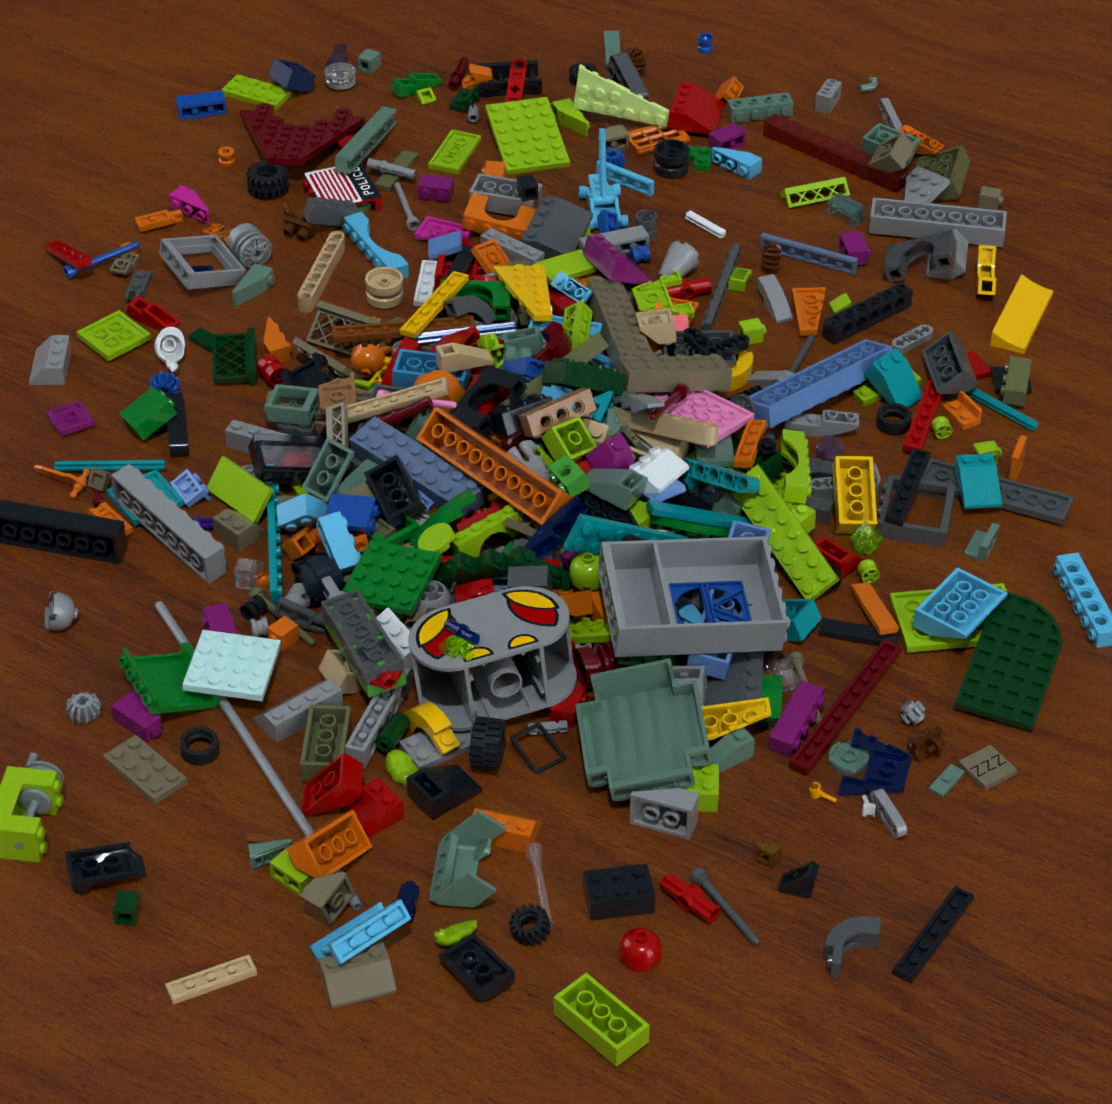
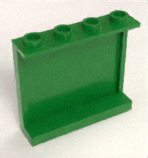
M189 642L181 644L179 653L132 657L127 648H123L122 655L119 658V666L125 672L127 679L135 688L136 693L140 696L150 714L217 708L220 695L183 691L182 684L195 652Z

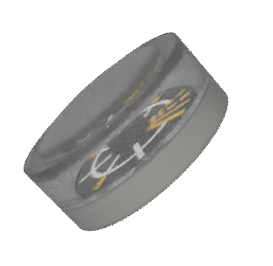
M338 62L330 64L325 68V84L329 88L344 90L356 84V69L353 65Z

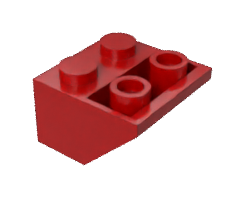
M825 536L815 542V545L827 562L842 570L841 579L854 570L860 562L864 561L860 556Z

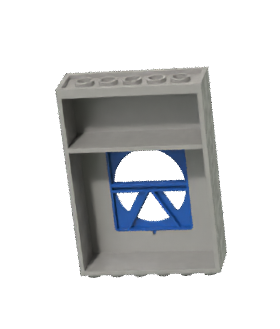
M766 536L601 542L598 575L615 657L781 651L784 642L787 641L786 629L790 627V619L785 614L786 603L782 601V588L778 587V573L774 571L775 561L774 558H771V546L767 544ZM700 588L707 623L685 624L677 616L675 603L684 593ZM709 588L717 589L727 594L712 601ZM735 598L741 606L742 616H737L716 607ZM716 617L729 622H717Z

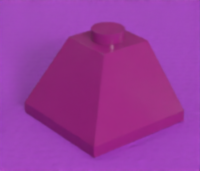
M621 432L604 441L585 455L592 469H629L630 465L635 464L631 448Z

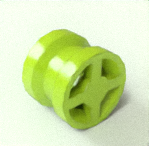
M939 416L931 422L932 430L938 439H946L951 436L953 429L946 417Z
M870 559L860 562L857 570L861 575L862 581L871 584L879 579L880 572L876 568L875 562Z

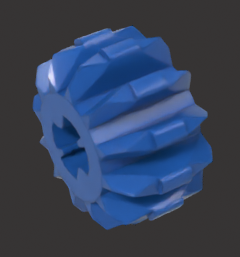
M607 148L606 162L624 168V153L619 149Z
M160 370L158 374L154 373L149 383L150 389L154 387L157 391L162 390L164 394L179 393L180 391L179 378L175 376V373L169 374L168 371L163 373Z

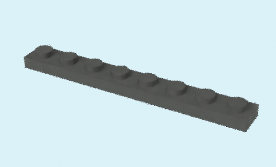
M734 243L732 249L728 250L724 269H721L720 279L718 278L716 289L714 288L713 299H710L709 309H706L705 319L702 320L701 329L704 331L714 329L728 291L729 278L740 258L741 244Z

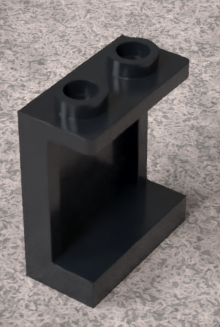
M314 352L312 353L313 358L296 369L292 371L288 369L282 370L280 374L284 385L317 388L319 391V385L331 382L334 379L327 366V358Z

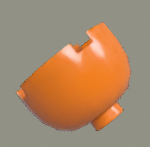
M362 344L355 346L351 352L352 368L363 377H373L376 372L384 367L385 351L372 344H368L367 347H362Z

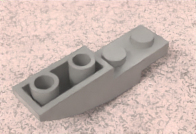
M823 410L822 415L801 413L785 421L784 429L802 430L805 432V436L809 437L842 434L859 428V413Z

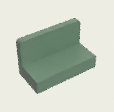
M992 523L987 533L976 530L964 551V555L986 562L998 539L999 524Z

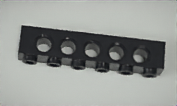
M900 282L823 321L822 337L835 345L910 308L913 290Z

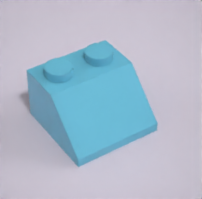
M303 494L276 505L278 526L287 531H296L299 527L311 525L312 522L317 521L319 517L324 515L329 503L308 494Z

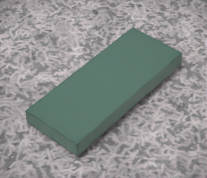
M950 764L929 787V791L943 798L961 779L965 771Z

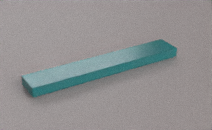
M648 500L646 504L652 516L731 529L733 520L753 525L749 517Z

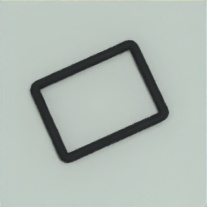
M536 723L510 737L511 742L534 773L538 774L564 761L566 758L541 723ZM537 727L541 729L561 756V758L539 769H536L515 740V738Z

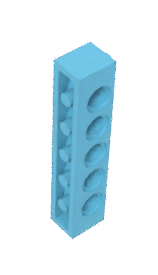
M1079 553L1056 556L1053 572L1055 576H1058L1061 587L1066 591L1068 601H1071L1075 614H1078L1081 619L1082 627L1088 632L1089 640L1093 642L1096 648L1112 646V613Z

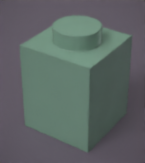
M367 48L357 57L358 71L367 74L374 73L381 66V53Z

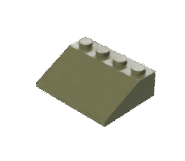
M961 145L940 151L935 155L929 154L919 157L916 167L919 166L949 179L951 184L934 200H955L961 195L970 159L964 146Z

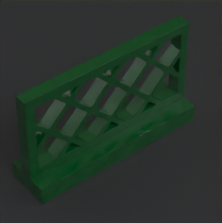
M247 328V333L213 334V383L249 381L250 386H257L254 328ZM216 340H224L225 342L220 344ZM230 344L234 346L231 349L227 348ZM239 349L243 351L240 354L236 353ZM221 350L225 352L222 355L218 353ZM231 355L235 358L229 360L227 357ZM239 360L244 362L241 365L236 364ZM221 361H223V362H225L226 364H224L223 366H221V365H219L218 363H220ZM230 366H232V367L235 368V369L232 370V371H230V370H228L227 368H229ZM241 371L245 375H237V373ZM221 372L226 374L225 376H217Z

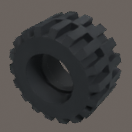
M266 160L259 161L256 164H252L246 172L248 192L254 198L259 200H275L276 198H281L289 190L288 171L285 165L267 164Z
M478 716L475 720L469 748V762L472 768L497 771L500 767L506 736V726L503 719Z

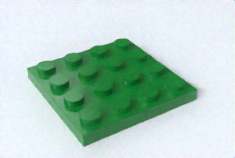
M370 540L342 591L347 593L358 589L370 608L385 610L389 607L392 612L412 616L443 559L442 554Z

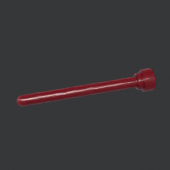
M683 383L678 384L674 388L673 394L664 401V406L655 409L650 414V419H657L678 399L686 398L690 392L689 387Z

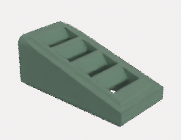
M291 839L249 844L251 870L269 865V862L280 854L282 849L292 845Z

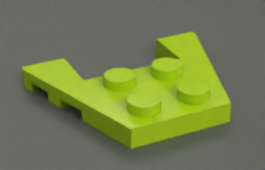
M679 270L672 271V274L667 277L666 275L660 276V279L655 282L648 281L632 288V296L638 312L653 311L657 302L661 301L662 309L671 308L672 315H688V318L695 317L691 302L673 305L666 287L682 285Z

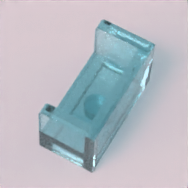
M839 193L827 201L826 214L831 215L835 211H839L849 216V226L853 228L864 221L866 206Z

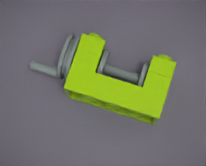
M30 753L24 768L7 766L0 785L1 859L40 862L43 854L47 852L48 843L44 840L45 827H42L41 818L34 817V814L57 815L59 807L63 805L64 796L60 793L64 783L62 771L49 762L37 761L38 755L36 753Z

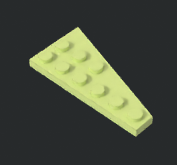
M580 64L574 109L667 127L670 110L655 102L643 99V96L630 92V89L610 79H605L599 76L597 72H591Z

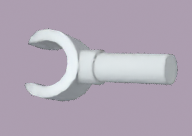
M863 795L862 816L872 815V817H875L876 805L869 802L867 795Z

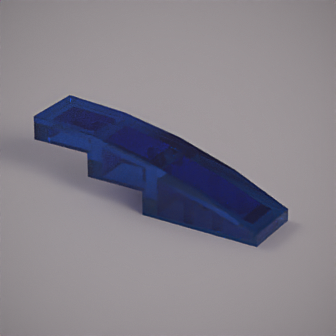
M578 495L559 508L524 546L535 551V557L540 559L563 542L561 537L572 529L573 522L577 520L579 514H585L589 511Z

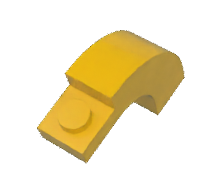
M978 246L976 267L977 295L995 296L996 246Z
M744 350L735 354L736 365L729 366L733 370L730 391L744 386L747 383V379L752 375V352Z
M426 701L404 712V715L410 721L409 728L412 733L422 728L429 735L441 756L460 746L459 741L450 728L451 722L435 704Z

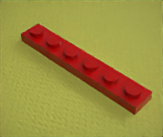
M928 380L904 441L902 449L911 453L913 448L922 450L931 422L935 417L943 394L937 393L933 380Z

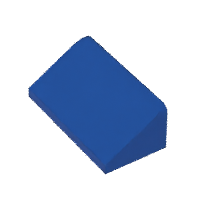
M603 210L597 216L599 234L619 230L617 213Z

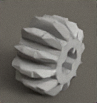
M79 691L78 695L72 694V697L67 699L66 712L72 722L77 721L79 725L82 722H86L88 725L90 720L95 721L96 717L100 716L101 702L95 693L90 694L89 691L81 693Z

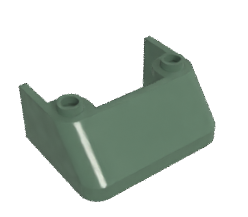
M478 810L446 834L438 845L429 900L436 905L474 908L495 893V887L477 877L479 860L490 854L492 839L502 833L506 827Z

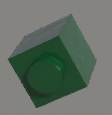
M118 890L113 907L115 925L137 926L142 907L140 892Z

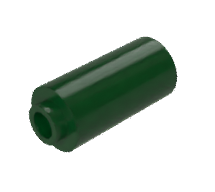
M397 712L390 717L375 740L379 750L386 753L394 750L410 726V721L406 715Z

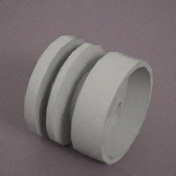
M251 223L238 225L231 231L227 239L228 249L247 268H251L254 263L263 265L272 252L270 241Z

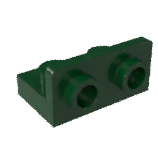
M475 84L471 90L462 88L450 102L449 110L467 114L469 106L472 105L473 108L475 102L480 99L479 85Z

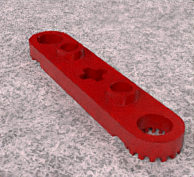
M522 58L512 60L505 102L522 100L527 62ZM521 64L523 65V68L521 67L518 69L517 67H515V65Z

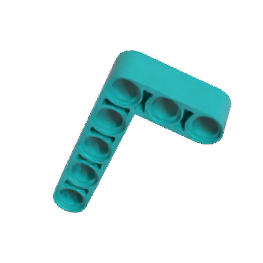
M682 458L689 465V469L677 480L683 484H688L689 490L698 488L699 481L701 480L739 493L755 494L759 491L760 482L756 477L702 460Z

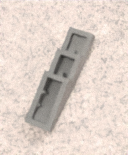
M629 394L615 397V404H621L622 409L630 408L631 414L649 412L664 406V402L647 394Z

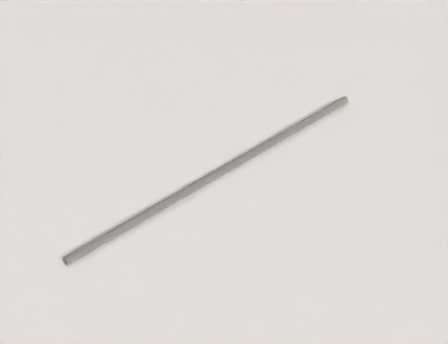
M158 601L155 604V608L179 645L181 646L182 643L189 642L164 602ZM220 696L219 706L303 834L306 836L314 830L226 696ZM338 869L337 871H335V872L332 873V874L339 873V872H341V870ZM355 894L349 904L354 911H358L363 907V904Z

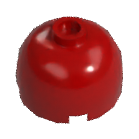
M642 927L629 930L622 937L619 944L618 954L620 962L626 964V968L631 971H650L651 967L656 964L658 966L662 960L661 940L655 932Z

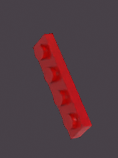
M60 240L44 244L46 251L74 266L76 269H84L86 266L92 265L91 257Z

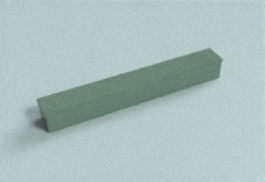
M382 106L335 156V172L351 174L397 124V121L393 120L397 109Z

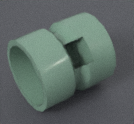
M505 345L502 366L505 361L531 357V348L520 347L517 350L516 346Z

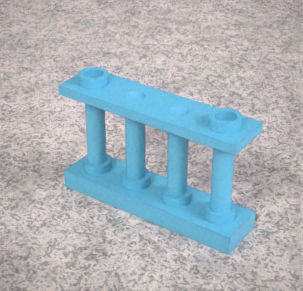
M397 900L385 908L379 902L309 947L318 964L319 958L333 955L337 964H342L409 921L411 917L402 900Z

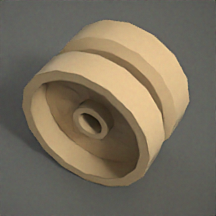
M378 267L366 274V300L371 306L388 309L399 305L403 301V276L400 271L392 267Z

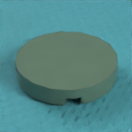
M847 741L846 743L837 742L828 752V763L831 768L844 775L862 773L869 765L868 750L860 743L854 741Z

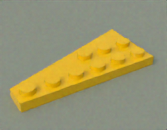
M516 264L514 266H493L494 275H498L500 282L505 283V288L515 299L519 300L521 306L526 308V312L533 321H552L545 265L533 264L524 266Z

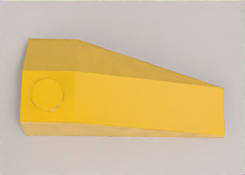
M768 697L701 706L708 740L716 739L772 716Z

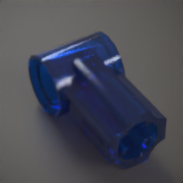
M406 881L401 884L396 901L402 900L411 917L407 923H413L416 902L420 892V886H417L412 881Z

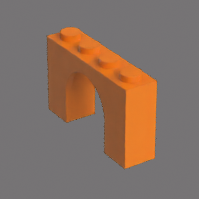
M473 192L463 214L461 228L481 234L492 228L521 241L536 209L521 205L515 218L511 220H497L486 213L489 196Z

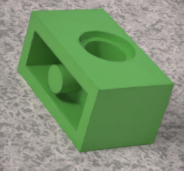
M567 454L548 466L551 473L549 475L551 481L554 484H558V487L573 497L591 487L586 474Z

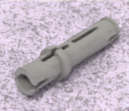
M369 158L367 161V168L379 170L381 173L387 172L412 180L416 177V169L391 164L386 160L380 161Z

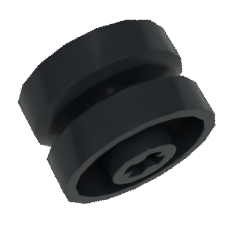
M666 139L658 142L654 147L653 169L655 173L665 178L684 176L689 170V146L677 139Z

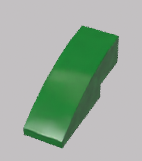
M408 73L407 78H394L391 90L398 97L415 95L418 90L429 87L432 89L442 83V79L435 73Z
M763 674L761 698H769L772 716L760 720V725L775 726L781 716L783 675Z

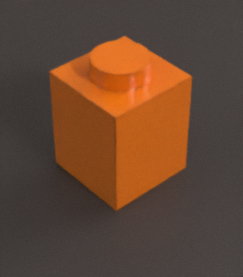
M283 616L267 627L268 639L281 640V651L299 640L298 624L286 616Z

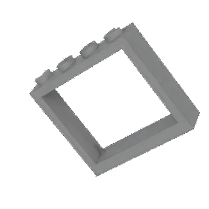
M217 235L161 239L159 255L187 289L238 285L245 276L246 269ZM212 252L226 270L194 272L181 255Z

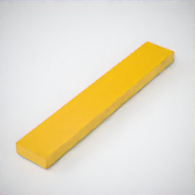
M453 271L399 329L400 335L416 339L445 307L443 301L454 297L468 282L469 275Z

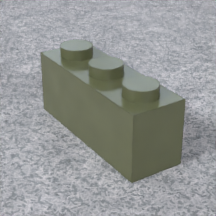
M1010 356L1009 363H1005L1004 373L1006 374L1003 375V385L1000 396H1004L1003 403L1025 406L1032 359Z

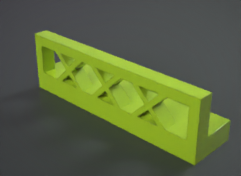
M840 177L785 188L780 192L781 199H786L787 207L790 209L849 197L850 193L846 177ZM843 186V194H839L838 192L834 191L835 188H840ZM828 190L830 193L828 197H824L819 194L820 191ZM813 193L815 196L813 200H809L804 195ZM798 196L800 198L799 201L792 204L790 197Z
M582 300L565 308L563 327L572 341L570 352L589 339L593 311Z

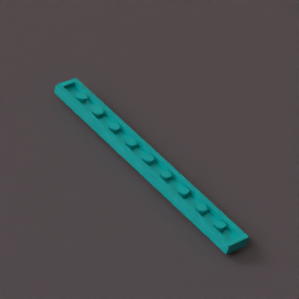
M267 483L269 487L274 489L267 504L269 586L271 602L276 605L280 596L283 597L282 585H279L283 583L282 572H279V570H282V561L278 559L282 557L281 546H278L281 544V534L278 533L281 532V527L278 526L276 506L278 505L277 494H280L279 483Z

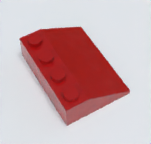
M680 81L669 111L668 129L709 135L710 132L717 130L725 102L697 84L689 81Z

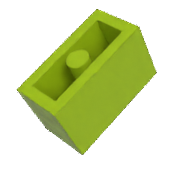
M286 849L269 862L271 877L299 896L303 888L314 879V877L295 868Z

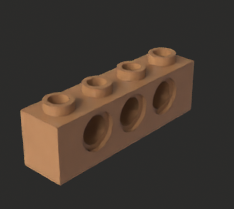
M580 388L518 415L524 435L537 439L542 437L543 433L547 432L551 427L579 416L580 418L588 417L592 411L597 409L590 388ZM558 410H559V412H560L559 418H557V411H558ZM542 417L544 418V423H543V425H541V418H542Z

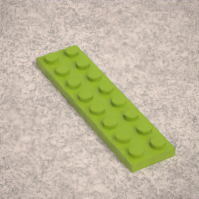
M757 464L746 474L758 478L760 482L759 491L755 494L730 491L753 525L771 529L768 543L771 546V551L803 597L815 600L840 579L763 469Z

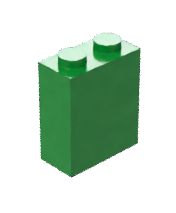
M152 387L119 414L127 426L142 440H145L177 415V412L174 409L176 406L169 397L167 398L162 390L157 391Z

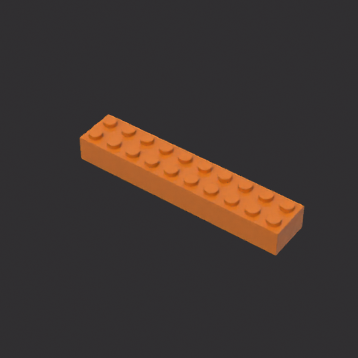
M436 406L416 438L536 522L551 530H556L574 500V497L450 413Z

